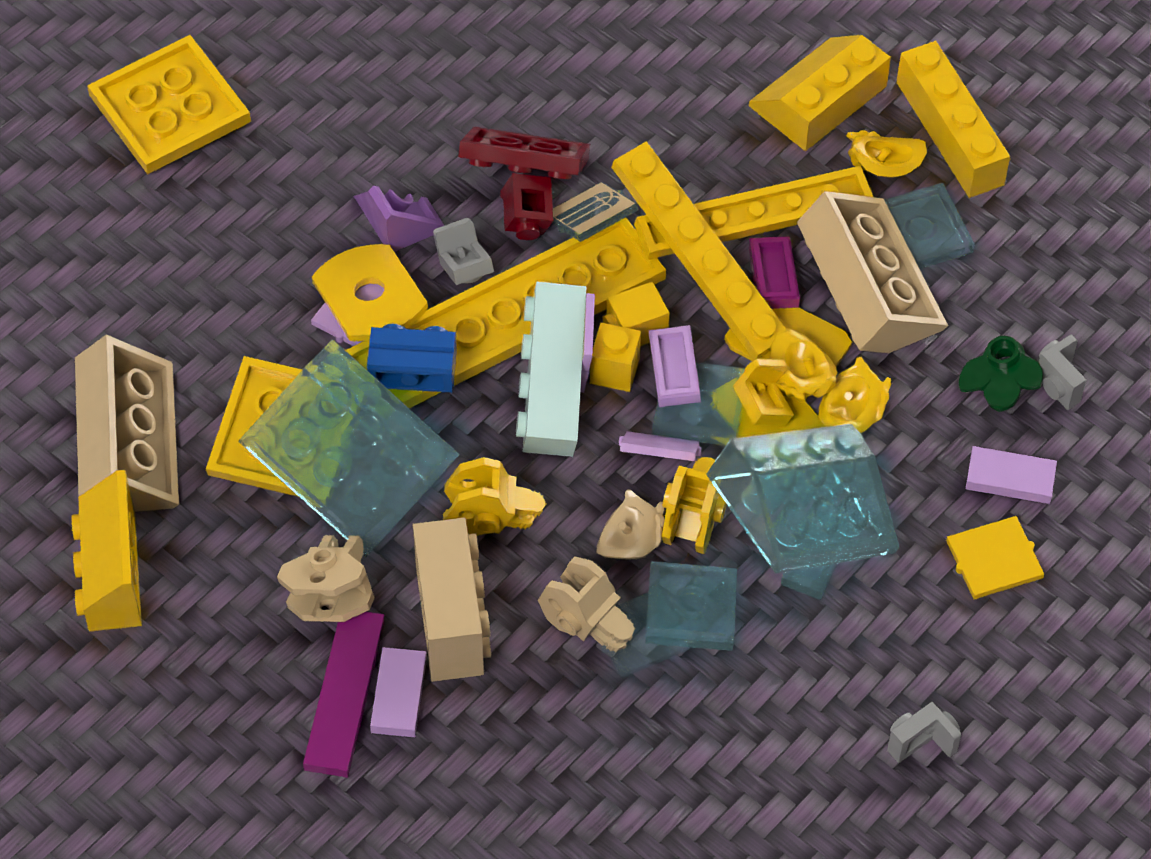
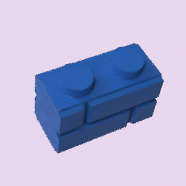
M387 324L382 328L371 327L367 359L368 388L453 393L457 357L456 332L447 331L439 326H430L425 330L406 329L399 324Z

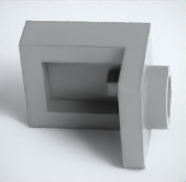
M470 218L434 229L433 235L440 265L456 285L476 282L482 276L494 272L491 257L477 241L474 223Z
M1072 334L1060 342L1058 340L1050 342L1039 354V364L1043 371V387L1052 399L1058 400L1067 410L1081 402L1086 384V379L1071 364L1078 342Z
M931 702L914 715L906 713L893 723L890 728L891 733L887 751L899 764L933 739L945 754L951 757L958 751L961 739L960 727L951 714L946 711L941 712Z

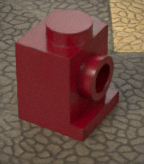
M512 173L500 191V198L503 199L504 229L505 231L516 232V237L520 240L537 239L546 232L553 222L551 177Z

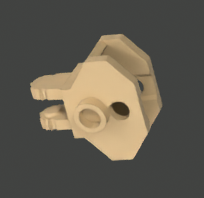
M325 535L318 547H310L307 554L281 566L277 578L279 583L290 592L286 601L288 609L303 621L345 622L370 610L374 595L365 567L361 564L364 548L363 540L360 536H348L349 538L345 542L344 547H338V539L335 538V535ZM326 606L329 610H322V607Z
M574 557L560 576L563 583L552 580L538 599L546 619L559 631L566 632L572 636L576 635L582 641L591 635L602 646L605 645L606 649H609L610 652L615 651L616 653L621 649H625L627 641L632 639L636 628H634V623L631 622V619L628 620L627 615L615 606L621 597L615 593V588L609 581L606 572L591 560Z

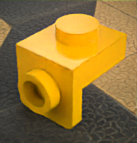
M755 359L746 366L743 374L733 385L753 425L786 426L794 416L781 390L777 386V381L788 369L784 360Z

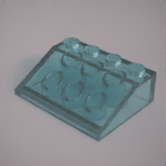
M333 339L298 374L239 440L241 445L346 540L349 538L348 536H360L363 540V555L365 557L375 549L460 455Z
M852 424L731 439L706 473L775 574L893 554L900 548L875 455L865 443L862 434Z

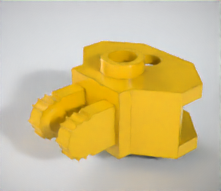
M483 457L459 464L445 483L444 492L452 506L443 513V520L465 518L467 533H476V536L489 533L500 534L505 526L519 527L525 530L527 527L530 528L537 515L540 516L547 504L543 495H540V492H532L531 489L516 486V477L508 475L501 461ZM464 479H471V480H474V481H472V482H466V481H463V480H464Z
M701 457L695 461L692 469L683 466L678 467L673 483H668L663 498L662 507L666 508L662 531L663 543L672 545L675 536L694 541L696 552L705 554L714 522H722L728 498L721 496L724 479L718 476L721 465L719 461L711 457Z

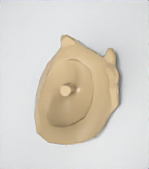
M627 489L623 503L612 513L601 532L596 553L602 557L616 559H640L646 557L662 541L664 525L663 502H659L656 507H653L632 490Z

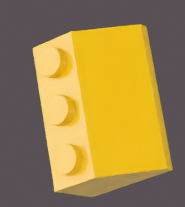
M863 35L831 37L751 99L749 107L806 152L887 87L891 57Z
M116 470L78 497L79 514L72 515L74 540H80L81 551L73 552L75 577H82V589L75 590L77 616L85 615L89 631L142 626L136 516L126 470Z

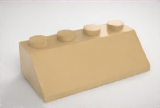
M824 191L797 221L805 238V243L810 249L820 269V274L826 281L836 302V307L842 314L852 334V340L857 345L859 351L891 353L939 333L948 326L883 198Z
M105 335L75 357L78 494L81 496L116 470H126L135 512L175 508L179 505L173 363L109 335Z

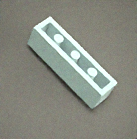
M536 282L533 297L526 296L524 321L531 322L530 335L523 334L521 359L529 361L528 373L521 372L518 396L519 398H526L525 412L518 411L516 437H523V452L570 457L574 455L578 439L586 286Z

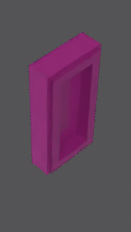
M790 236L749 238L748 248L755 288L771 309L799 308L800 296Z

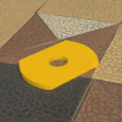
M365 245L346 250L325 262L312 276L313 284L349 341H370L371 327L382 328L387 324H399L408 328L428 309L426 299L390 245ZM367 284H378L384 288L383 294L374 300L365 301L355 296L356 291Z

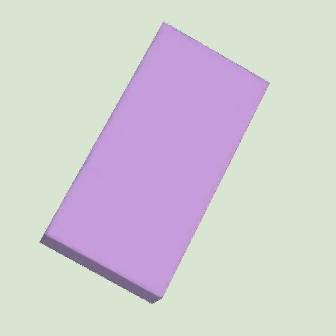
M690 325L649 330L659 407L701 402Z
M973 446L965 489L1050 504L1057 461Z
M382 647L370 724L371 733L406 737L416 736L427 661L426 651Z

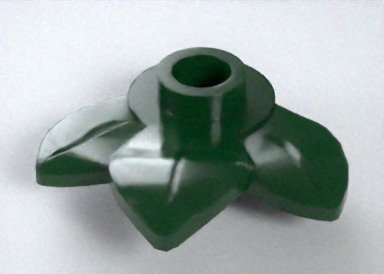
M998 336L988 343L982 356L969 360L963 367L959 377V389L961 392L984 391V398L992 409L1002 412L1015 405L1020 397L1021 389L1034 390L1041 388L1043 371L1038 361L1025 356L1024 348L1018 341L1010 336ZM1002 357H1010L1008 359L999 360Z

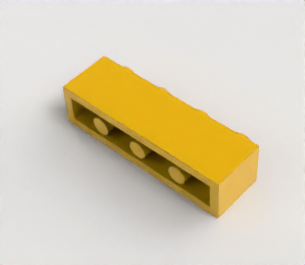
M937 41L902 52L900 55L897 84L967 196L971 198L1004 186L1010 155Z

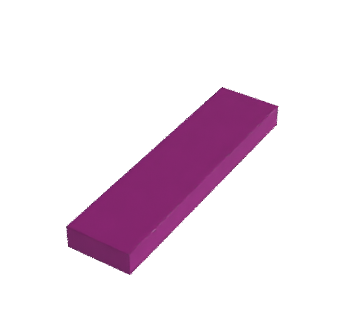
M364 612L345 622H338L303 762L304 771L348 778L385 624L384 614Z

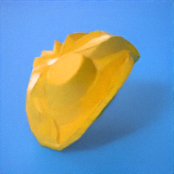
M865 130L848 132L846 137L853 141L851 148L848 150L852 164L855 167L861 166L863 171H868L877 176L897 177L907 175L921 165L927 154L926 142L920 139L881 137L875 131L868 133Z
M793 330L776 335L771 345L770 359L784 360L788 367L777 381V386L781 392H785L789 398L794 396L799 402H804L811 395L819 398L834 388L837 380L836 366L818 345L806 335Z
M857 357L853 366L836 376V385L830 392L823 395L819 405L818 418L825 427L847 435L860 434L866 431L873 423L882 419L889 400L888 391L891 386V378L887 377L883 382L880 381L864 359Z

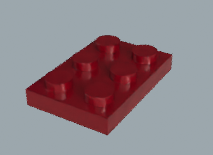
M473 127L460 141L458 157L469 159V164L478 167H492L493 163L509 165L508 169L513 172L531 173L532 169L548 171V176L553 178L571 179L572 175H579L589 160L591 144Z

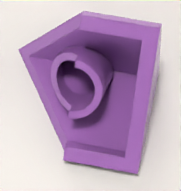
M372 186L369 191L354 196L381 242L390 245L394 252L433 236L434 229L445 226L426 197H421L418 202H413L411 194L401 199L393 190L389 189L384 195L378 186Z

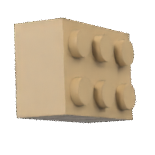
M465 518L413 524L416 572L431 682L484 675L483 658H491L490 625L488 612L484 607V584L482 572H479L478 566L479 552L476 533H467Z

